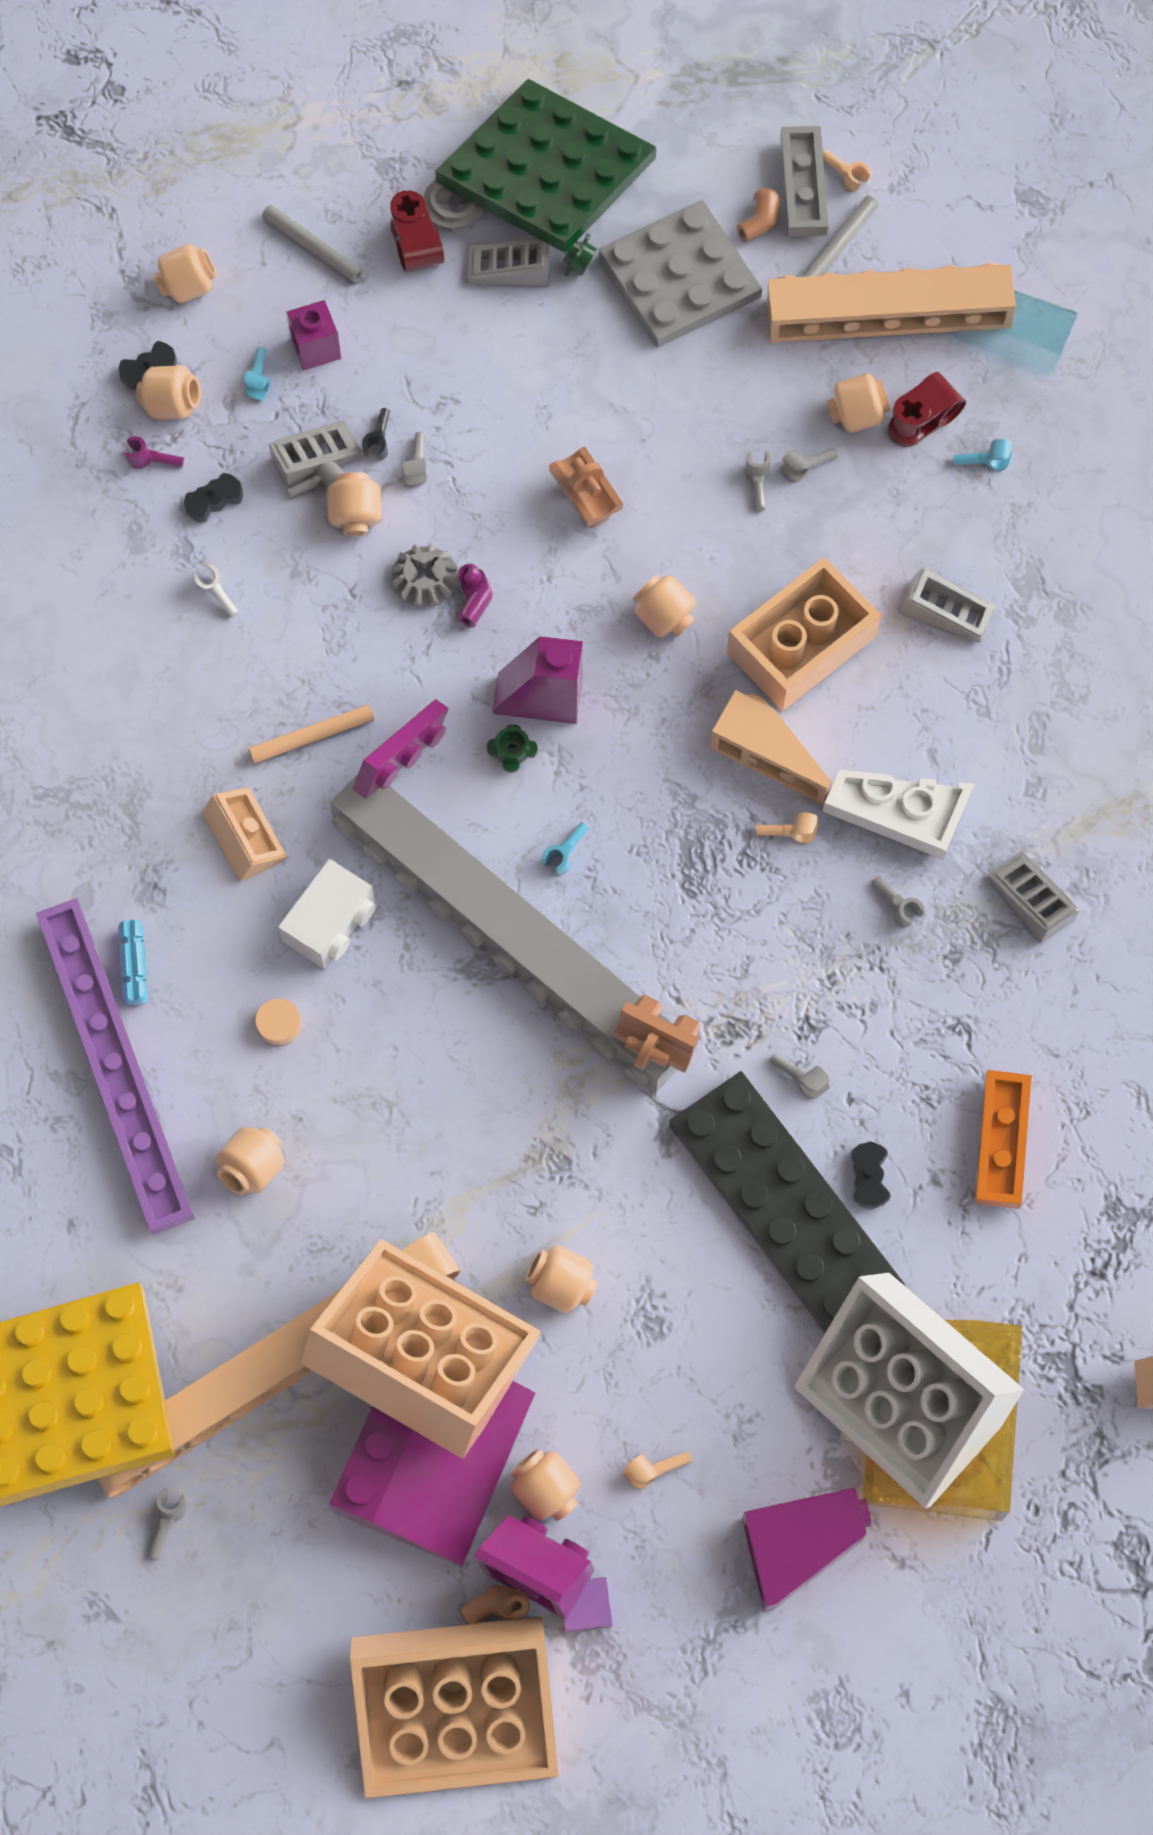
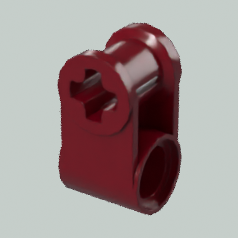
M411 190L396 193L390 203L392 215L390 227L404 272L407 273L444 263L442 242L437 229L433 225L422 195Z
M934 372L915 388L896 400L893 408V418L890 420L887 429L888 436L899 446L912 447L940 427L952 422L963 411L967 401L941 373Z

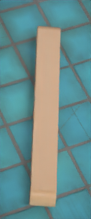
M430 1233L401 1250L451 1280H454L461 1272L436 1233ZM340 1290L167 1399L165 1403L175 1456L97 1478L107 1498L116 1497L134 1487L313 1372L311 1369L300 1364L310 1328Z

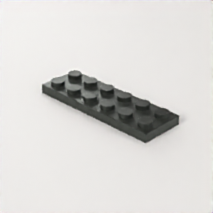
M742 1071L669 1120L670 1128L825 1333L858 1277L890 1273L905 1286V1283Z

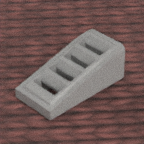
M538 238L470 246L468 284L548 287L550 245ZM481 259H489L488 270L480 271ZM497 259H505L504 268L496 269ZM513 260H520V266L512 267ZM529 260H536V264L528 265Z
M344 420L283 437L269 443L271 458L288 488L317 475L319 467L327 461L335 462L340 467L363 456L359 445ZM340 436L346 449L338 450L333 438ZM325 443L330 453L324 455L319 445ZM311 449L315 458L308 459L305 451ZM297 455L300 462L293 464L291 457Z
M922 567L910 581L898 612L917 621L979 643L983 638L996 606ZM922 592L928 594L926 600L920 598ZM938 598L944 600L941 608L935 606ZM954 604L961 606L957 616L950 614ZM970 610L977 612L972 625L965 622Z
M1023 851L987 876L1040 944L1075 921L1080 911L1072 900ZM1021 868L1025 874L1010 884L1005 877ZM1031 881L1035 887L1021 895L1017 890ZM1042 894L1045 899L1033 907L1029 901ZM1052 906L1056 912L1044 918L1040 913Z

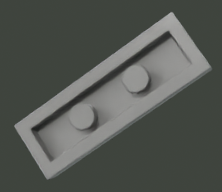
M821 126L781 127L780 141L787 236H827L829 225Z

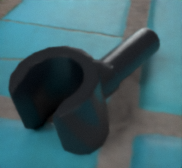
M381 408L374 432L368 433L362 440L365 457L368 456L369 447L374 444L381 445L379 452L381 460L385 459L388 455L385 430L390 410L387 408Z

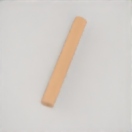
M368 704L254 745L248 749L255 764L374 721V716Z

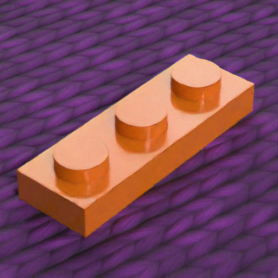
M987 1070L985 1073L974 1204L1020 1209L1022 1205L1032 1075Z

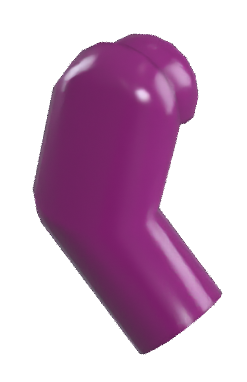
M468 563L463 565L457 573V578L467 599L457 618L464 625L474 628L491 602L493 592L483 570L478 569L475 564Z

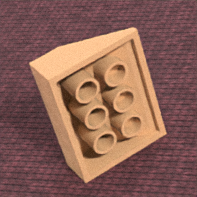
M380 1239L310 1328L300 1364L463 1459L487 1425L538 1340L541 1331Z
M543 1616L351 1637L350 1664L365 1798L559 1777Z

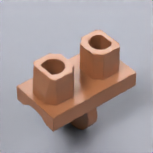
M585 446L578 449L568 458L549 464L550 473L586 527L593 528L609 520L610 515L623 509V502L605 477L599 463L595 462Z
M642 995L634 1004L627 1001L620 1012V1020L613 1037L624 1042L625 1048L638 1054L634 1067L643 1071L651 1060L662 1067L668 1064L685 1073L691 1064L699 1041V1037H697L700 1027L699 1021L687 1015H679L674 1024H671L659 1018L663 1007L659 1001L647 995Z

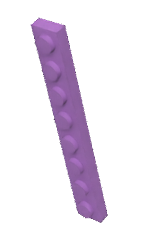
M78 898L37 912V919L151 1235L153 1236L195 1220Z

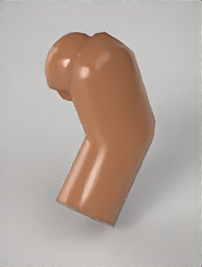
M762 188L754 194L753 200L756 201L755 215L737 225L738 235L743 242L747 243L776 226L781 201L773 189Z
M494 1585L458 1608V1611L466 1624L481 1623L490 1616L506 1620L522 1619L528 1614L530 1601L528 1596L518 1589Z

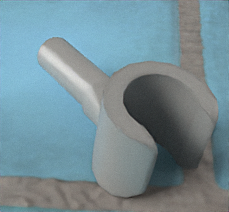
M423 432L415 433L414 460L402 462L406 486L422 484L427 481L426 462L424 459L425 434Z
M835 448L804 459L797 451L791 450L783 457L782 460L785 464L780 467V470L790 480L798 482L807 475L811 468L837 458L838 453Z
M765 451L763 464L753 463L751 461V452H748L746 456L745 474L753 482L756 511L765 510L764 485L765 479L769 476L771 461L770 454Z
M327 461L319 467L317 475L288 488L289 494L293 498L311 489L318 488L323 484L328 488L331 483L336 481V476L344 474V472L337 463Z
M880 876L874 878L872 884L895 908L894 919L898 925L909 927L912 924L910 918L904 914V907L911 908L919 917L924 914V905L920 900L913 897L904 900Z
M774 1053L770 1058V1063L790 1075L797 1082L800 1090L807 1098H817L830 1088L828 1084L830 1079L819 1066H815L805 1074L800 1068L777 1053Z
M166 1488L159 1492L156 1499L160 1518L148 1556L158 1559L173 1522L180 1520L186 1512L183 1494L176 1508L169 1510L163 1507L168 1496Z

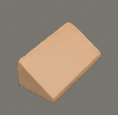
M249 787L212 795L203 809V816L239 880L248 879L287 858Z

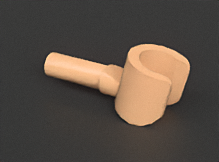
M827 150L823 151V161L836 169L844 177L843 185L847 191L855 192L860 186V182L853 176L859 177L863 182L868 181L870 169L866 164L854 162L849 166Z
M808 812L797 813L794 825H756V836L791 837L798 843L809 844L815 839L819 826L817 823L818 818L816 815Z
M687 1451L659 1461L651 1466L642 1454L628 1463L623 1473L635 1488L642 1489L652 1483L659 1475L664 1474V1472L686 1465L692 1461Z

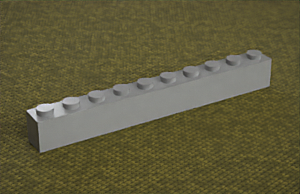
M356 775L330 801L333 816L332 823L342 835L348 839H351L353 836L365 845L363 847L364 851L375 863L380 866L386 863L397 872L395 874L397 880L412 893L418 890L429 899L427 903L435 914L444 920L450 917L461 927V934L469 943L475 947H479L482 944L493 954V961L502 971L508 975H512L515 972L526 982V989L535 999L542 1003L548 1000L559 1010L558 1016L568 1027L574 1031H578L581 1028L592 1038L591 1043L601 1055L607 1059H611L614 1056L626 1067L624 1069L625 1073L635 1084L642 1088L648 1085L657 1093L678 1070L668 1064L662 1067L651 1060L643 1071L634 1067L638 1054L625 1048V1043L616 1039L613 1035L620 1020V1012L625 1003L628 1001L634 1004L640 996L390 786L385 790L378 788L367 799H364L352 790L357 778ZM660 1014L659 1018L671 1023L662 1014Z

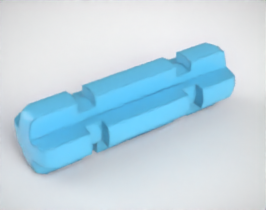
M139 920L122 921L118 926L119 939H121L122 943L120 945L121 978L125 982L122 984V997L126 1005L145 1004L148 1000L146 982H144L147 980L145 947L142 943L144 941V928Z

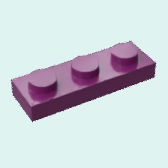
M437 699L433 700L363 760L352 790L364 799H367L378 788L382 790L387 789L401 768H411L420 757L423 749L427 746L434 748L446 732L443 722L449 708Z

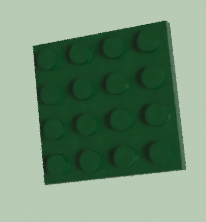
M527 79L435 170V182L566 253L656 159L657 147L542 85Z

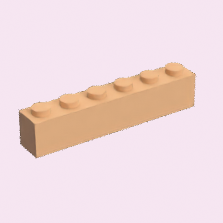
M986 263L975 267L957 268L955 266H944L939 269L925 270L905 268L892 272L868 270L858 274L836 275L834 273H824L819 276L810 277L786 275L777 279H768L767 287L770 343L1007 329L1012 327L1016 308L1011 264L997 265Z

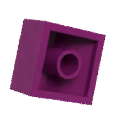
M508 1515L478 1548L474 1557L485 1575L509 1588L522 1591L528 1596L529 1600L559 1617L567 1619L588 1579L591 1578L595 1571L592 1562L586 1559L589 1552L569 1539L565 1538L562 1544L545 1536L548 1529L528 1516L524 1515L522 1520L519 1521Z

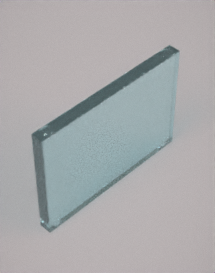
M1014 290L1016 308L1011 328L957 331L955 339L1054 374L1078 313Z

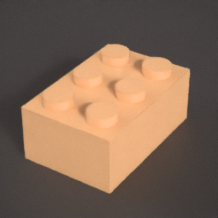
M823 557L729 631L726 654L783 712L874 640L877 636L881 614Z

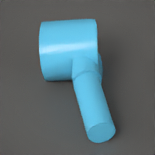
M264 347L257 348L251 372L247 371L244 375L245 395L260 401H264L267 397L271 384L270 378L262 376L267 351Z
M995 439L991 441L989 452L953 455L954 465L987 464L993 470L1003 471L1010 464L1012 444L1005 439Z
M580 822L568 839L560 846L552 845L544 850L542 854L544 866L549 863L550 858L559 855L563 857V861L556 868V874L561 875L567 872L570 866L568 856L588 831V826Z

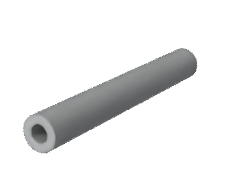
M866 196L801 277L819 276L826 272L878 207V202L875 198Z
M268 205L264 209L262 218L353 283H356L363 274L362 268L274 206Z

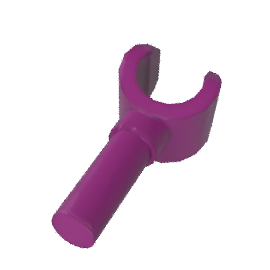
M132 436L127 439L130 448L139 451L135 454L124 453L128 463L133 468H145L150 462L183 467L184 457L149 450L141 437Z

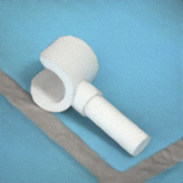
M205 564L213 574L212 581L208 584L200 582L199 577L193 572L192 580L194 584L202 589H208L229 617H233L238 613V610L218 583L219 572L217 568L213 565Z

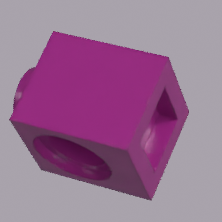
M325 299L286 311L290 339L303 371L341 359L338 331Z

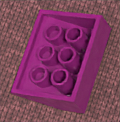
M512 1381L487 1425L463 1459L372 1406L330 1500L329 1505L333 1513L463 1567L532 1404L535 1392Z

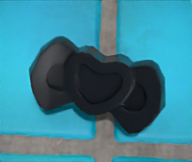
M156 341L150 352L141 353L136 360H121L118 368L121 382L130 389L136 390L138 383L142 382L143 376L149 368L177 366L175 350L165 342Z
M222 473L218 479L211 480L206 486L198 487L195 492L186 493L184 498L186 514L193 520L204 523L208 520L211 512L221 511L226 503L239 504L243 499L241 482L231 474Z
M868 1141L857 1145L850 1153L854 1162L853 1172L856 1176L853 1199L859 1206L873 1210L884 1206L891 1198L890 1192L882 1184L884 1170L881 1165L887 1158L888 1151L880 1144Z

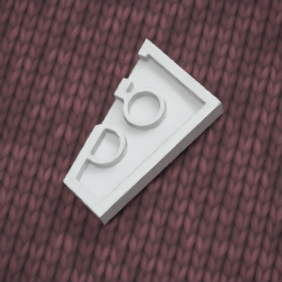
M839 770L824 803L822 812L943 859L974 784L959 782L958 787L936 785V780L920 778L917 783L894 780L891 775Z

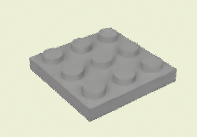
M703 199L599 248L598 257L657 348L762 298V287Z

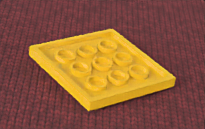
M140 1282L0 1322V1506L175 1456L145 1292Z

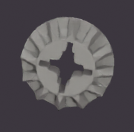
M435 180L430 183L424 192L423 198L431 220L437 225L439 231L445 227L452 229L456 234L459 228L468 227L472 229L475 221L483 219L484 209L456 194V199L459 203L458 211L453 213L449 205L450 200H452V194L456 193L436 183Z
M433 543L428 547H419L414 544L407 552H400L397 561L392 565L391 579L394 590L404 601L412 605L426 607L439 604L446 600L456 588L458 582L457 564L454 563L447 550L437 549ZM414 566L420 567L423 570L433 566V579L422 577L418 580L417 570Z

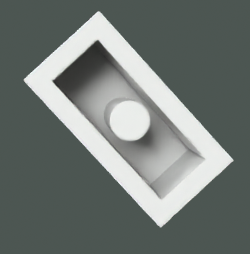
M329 859L278 926L281 941L325 970L332 959L337 961L346 952L351 941L348 937L357 925L364 926L373 915L376 908L373 886Z

